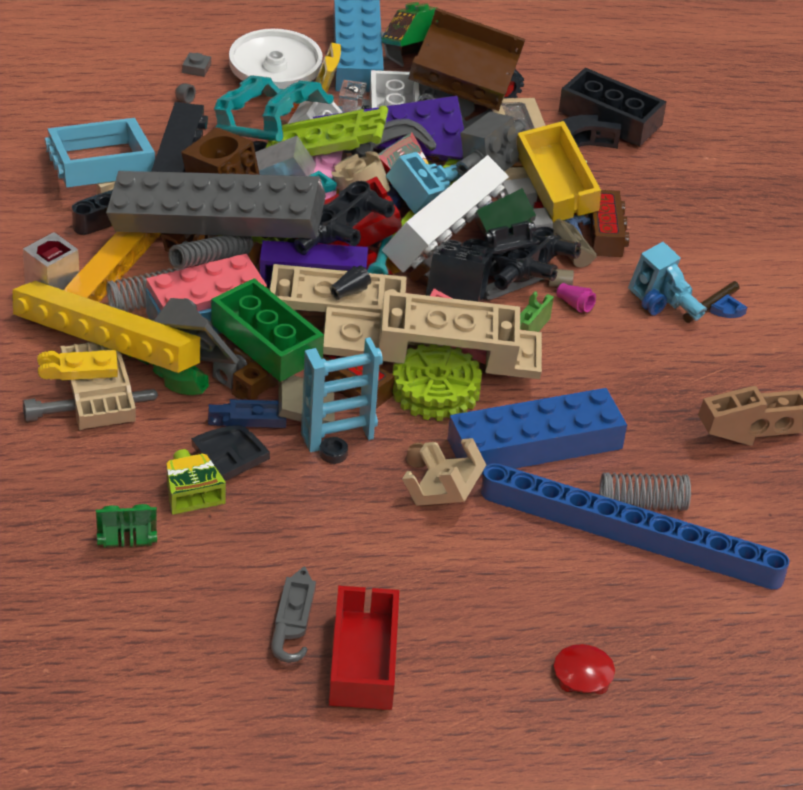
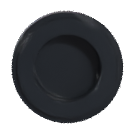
M338 437L324 439L320 444L319 454L321 459L331 464L345 461L348 456V444Z

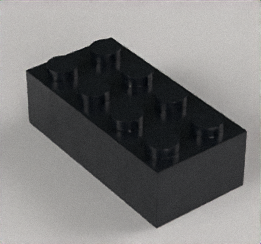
M585 67L562 87L558 112L569 117L598 115L597 121L621 124L619 138L631 144L641 146L663 125L667 101Z

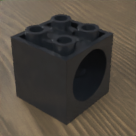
M456 240L442 242L432 256L426 296H430L433 289H436L453 299L484 302L493 252L487 251L486 247L480 245H472V247L461 246L462 243Z

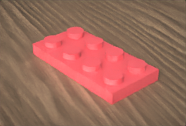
M247 254L236 255L146 278L147 288L160 310L164 308L170 298H187L196 304L197 311L210 309L212 298L253 278L267 288L266 283Z

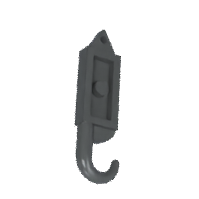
M305 566L292 577H286L271 642L273 655L280 661L287 663L301 660L308 650L307 647H302L295 654H290L283 650L285 639H296L306 634L316 591V581H312Z

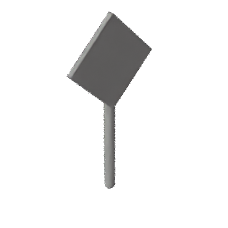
M383 43L386 57L403 67L404 63L400 46Z

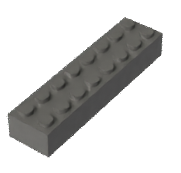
M118 171L106 213L115 232L316 239L326 194L320 176Z

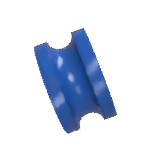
M657 289L649 291L642 300V308L648 310L651 315L659 314L667 304V297L660 294V291Z

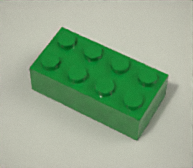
M255 278L211 299V324L279 382L304 370L305 350L316 348L321 359H323L324 334Z

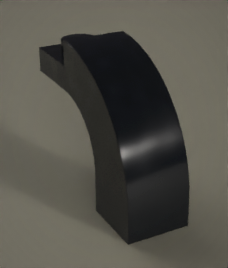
M578 115L561 120L565 122L578 147L590 145L618 149L621 124L597 121L598 115Z

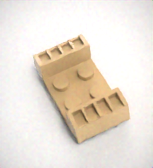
M89 342L72 346H60L61 353L112 350ZM116 351L118 377L69 380L75 400L76 421L79 430L135 422L136 407L121 352Z

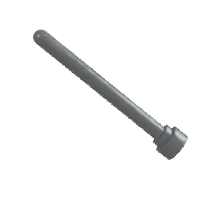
M150 389L134 391L132 396L135 403L155 400L158 393L156 390ZM35 398L23 400L25 422L37 421L38 418L43 417V414L76 410L74 399L46 403L35 401Z

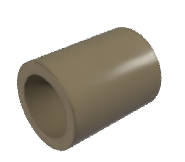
M557 269L556 279L548 281L549 287H559L562 283L573 285L574 271Z

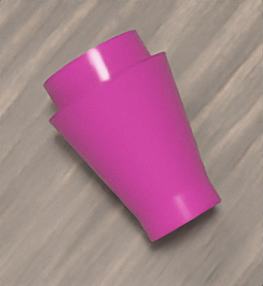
M562 283L556 292L558 298L563 299L580 313L591 311L596 303V294L590 288Z

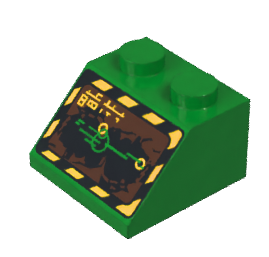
M419 2L405 4L406 8L397 10L381 38L382 43L402 47L424 41L437 7H431L428 3L419 4Z

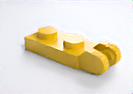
M116 350L60 354L55 351H45L39 353L37 358L38 365H40L38 367V374L43 379L77 380L118 377Z

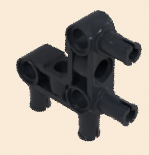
M366 181L353 182L343 189L339 196L328 205H324L317 238L296 239L294 241L295 249L300 254L305 255L318 243L330 244L338 240L351 246H356L361 240L360 231L353 229V227L371 212L378 213L386 218L391 217L395 212L394 202L379 197L375 191L370 189V185Z
M538 227L532 235L540 241V244L531 245L530 248L523 250H509L502 255L493 254L489 276L494 277V280H496L494 284L500 290L507 289L512 282H525L534 277L554 281L558 273L556 271L558 269L557 265L547 263L557 255H565L577 259L581 254V243L562 239L559 235L555 234L553 228ZM468 239L462 243V246H482V243L486 241Z

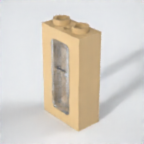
M505 98L499 111L493 109L494 113L514 117V121L516 119L524 121L527 130L546 126L535 98Z

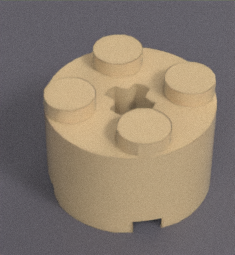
M368 151L365 152L366 156L359 158L358 154L342 160L334 167L336 172L332 171L331 174L337 183L336 186L339 193L353 182L367 181L376 176L387 192L390 190L389 180L386 177V172L378 153Z

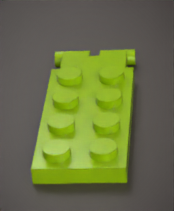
M380 106L379 109L366 112L362 109L282 125V141L298 136L311 156L327 155L342 150H353L358 148L360 144L369 142L379 144L383 136L388 107ZM268 140L266 148L280 142Z

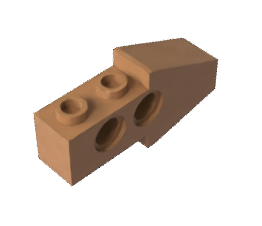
M750 386L704 398L698 416L709 434L751 446L755 437L803 433V391L760 393L757 386Z

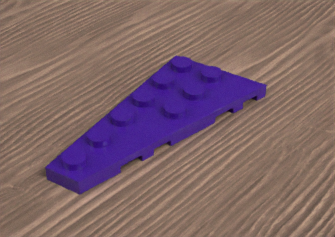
M457 96L386 106L388 107L386 122L395 119H411L421 124L436 143V149L433 151L428 150L424 144L417 140L424 155L439 157V160L448 161V158L464 159L460 134L464 130ZM379 107L364 109V112L379 109ZM336 114L315 116V117H313V119H315V118H320V117H325V116H330V115H336ZM405 136L389 140L376 147V149L385 150Z

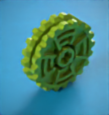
M421 344L418 345L416 350L412 348L407 349L404 363L395 362L393 365L394 400L401 402L403 410H411V415L413 416L420 414L423 415L425 420L434 417L437 421H443L444 417L450 419V415L465 413L468 411V408L473 409L476 401H479L482 371L479 370V363L472 361V355L469 353L463 354L461 348L451 349L450 346H438L437 344H430V346L426 347Z

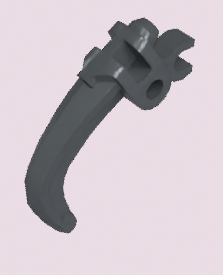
M395 119L385 123L382 140L379 144L373 142L360 144L358 148L343 150V152L351 153L352 155L358 154L359 158L365 157V152L373 151L379 145L389 140L406 136L411 132L430 151L436 149V143L421 124L411 119Z

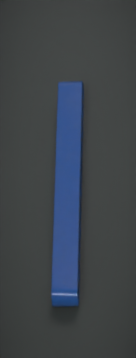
M490 464L484 468L481 494L490 502L767 589H778L784 584L789 566V558L779 550L501 464Z

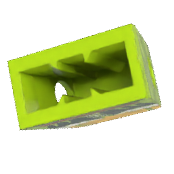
M186 449L176 451L173 455L174 460H169L166 463L167 488L172 515L225 504V480L206 454L191 456Z

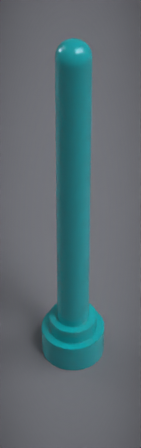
M392 235L382 240L376 261L369 265L368 273L388 275V269L385 266L388 256L382 249L391 240Z

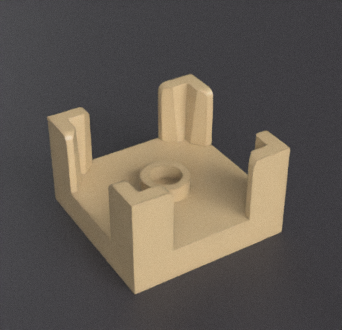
M473 438L462 439L461 441L468 456L467 458L445 459L438 443L429 442L423 445L420 454L428 471L419 484L411 471H407L402 478L416 506L465 502L486 466Z

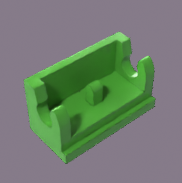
M533 292L529 298V305L520 313V330L539 332L551 319L554 296L547 294L543 304H540L536 299L538 296L537 292Z

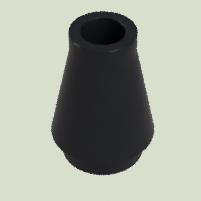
M353 266L330 286V291L334 298L339 300L342 297L367 290L368 285L371 284V277L363 266Z

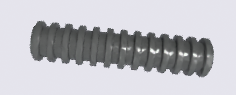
M223 235L172 246L168 257L170 264L174 268L182 269L236 255L248 254L253 247V239L251 236Z

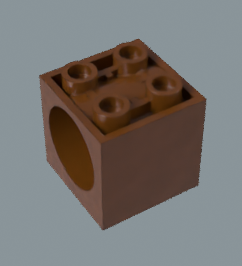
M218 127L181 152L186 173L260 175L253 141Z

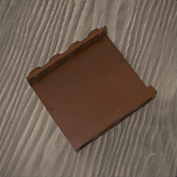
M436 8L432 23L418 56H415L408 79L499 111L526 39Z

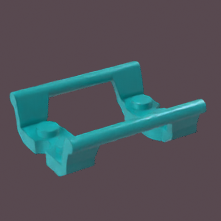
M251 75L239 83V88L228 91L217 99L214 107L217 118L215 128H221L241 137L280 142L283 140L280 116L290 113L291 108L294 107L293 103L299 104L309 101L331 104L334 101V97L331 94H327L322 88L321 83L300 80L285 89H280L273 83L271 77ZM262 91L267 97H273L268 101L262 115L264 130L236 126L231 110L243 108L248 100L261 95Z

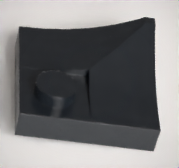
M242 425L217 428L191 438L192 447L198 454H206L225 481L270 459V452L265 445Z

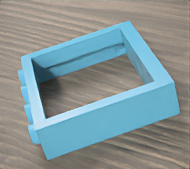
M135 118L48 128V137L44 138L46 152H49L50 161H53L58 178L63 179L66 188L116 181L118 171L151 172L155 162V152ZM127 143L132 150L130 153L70 160L66 152Z

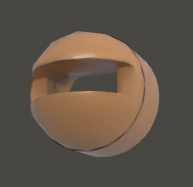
M418 442L410 445L406 458L409 465L413 467L426 466L420 454L424 444Z

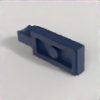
M230 399V403L209 404L208 406L209 425L286 428V418L279 416V401Z

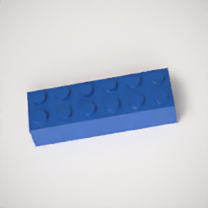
M601 388L450 415L447 440L456 459L468 457L461 441L462 439L473 438L486 466L496 463L516 469L623 449L627 423L608 389Z

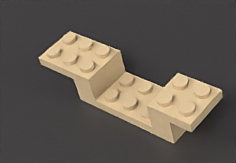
M274 264L271 288L267 289L295 311L326 312L327 307L381 313L384 292L406 293V277L369 273L371 284L368 285L367 290L337 300L332 295L330 286L338 281L347 271ZM408 341V345L423 344L424 346H430L429 343Z
M385 291L381 313L327 307L323 354L344 357L364 354L365 338L370 337L375 347L380 348L383 361L404 363L408 341L486 350V373L540 379L542 332L520 330V307Z

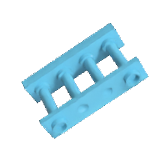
M370 337L365 338L364 354L326 361L321 359L316 348L305 350L301 435L310 452L320 450L321 438H324L326 434L362 427L368 440L374 439V428L378 426L376 402L379 365H382L383 357L380 348L375 347ZM363 365L362 375L324 382L328 372ZM361 387V396L323 403L327 393ZM360 407V414L357 417L322 424V418L326 417V414Z

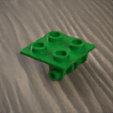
M138 504L132 508H120L119 506L109 505L102 509H96L97 545H103V548L118 547V532H121V547H125L124 532H130V547H134L133 531H136V546H152V543H157V531H155L157 530V507Z

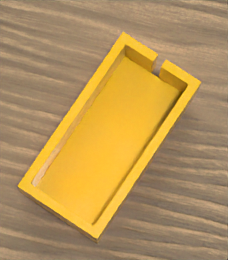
M564 121L518 133V157L553 223L557 219L566 220L574 218V213L581 216L599 211L601 189Z

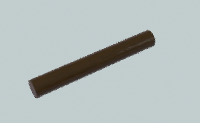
M731 282L701 302L707 308L706 311L711 309L712 304L727 294L732 295L740 289L738 282ZM687 312L683 314L685 322L690 323L694 320Z

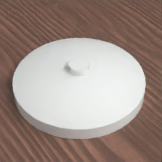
M262 29L247 33L232 44L229 51V65L232 72L242 81L251 75L271 77L273 83L278 88L285 89L300 80L310 82L314 80L319 73L323 56L316 42L303 34L284 29Z

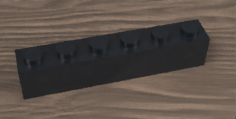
M182 102L174 103L151 172L186 173L181 152L202 138L203 130L207 129L208 116L204 115V105Z

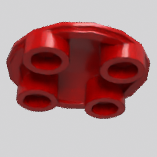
M586 644L571 645L562 649L556 656L553 666L556 677L560 680L559 686L566 692L578 691L604 694L608 691L609 684L613 681L615 674L613 660L607 653L595 646Z

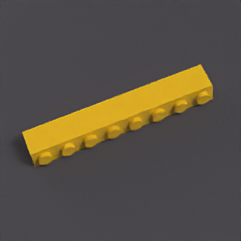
M32 281L12 289L13 314L177 373L200 363L199 336L38 281Z

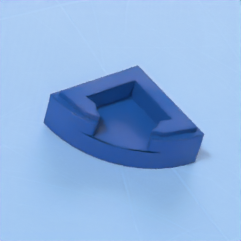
M727 294L711 305L710 312L720 317L736 318L745 315L748 307Z

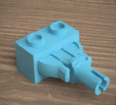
M417 152L400 156L386 177L407 203L408 207L416 214L450 186L451 181L458 180L462 175L457 172L456 168L458 167L456 164L446 168L436 164L429 165L424 162Z
M664 242L643 252L628 288L641 301L649 291L657 289L660 291V294L667 297V303L676 309L681 306L695 321L699 320L705 314L707 308L692 296V288L685 281L683 273L678 267L681 258Z

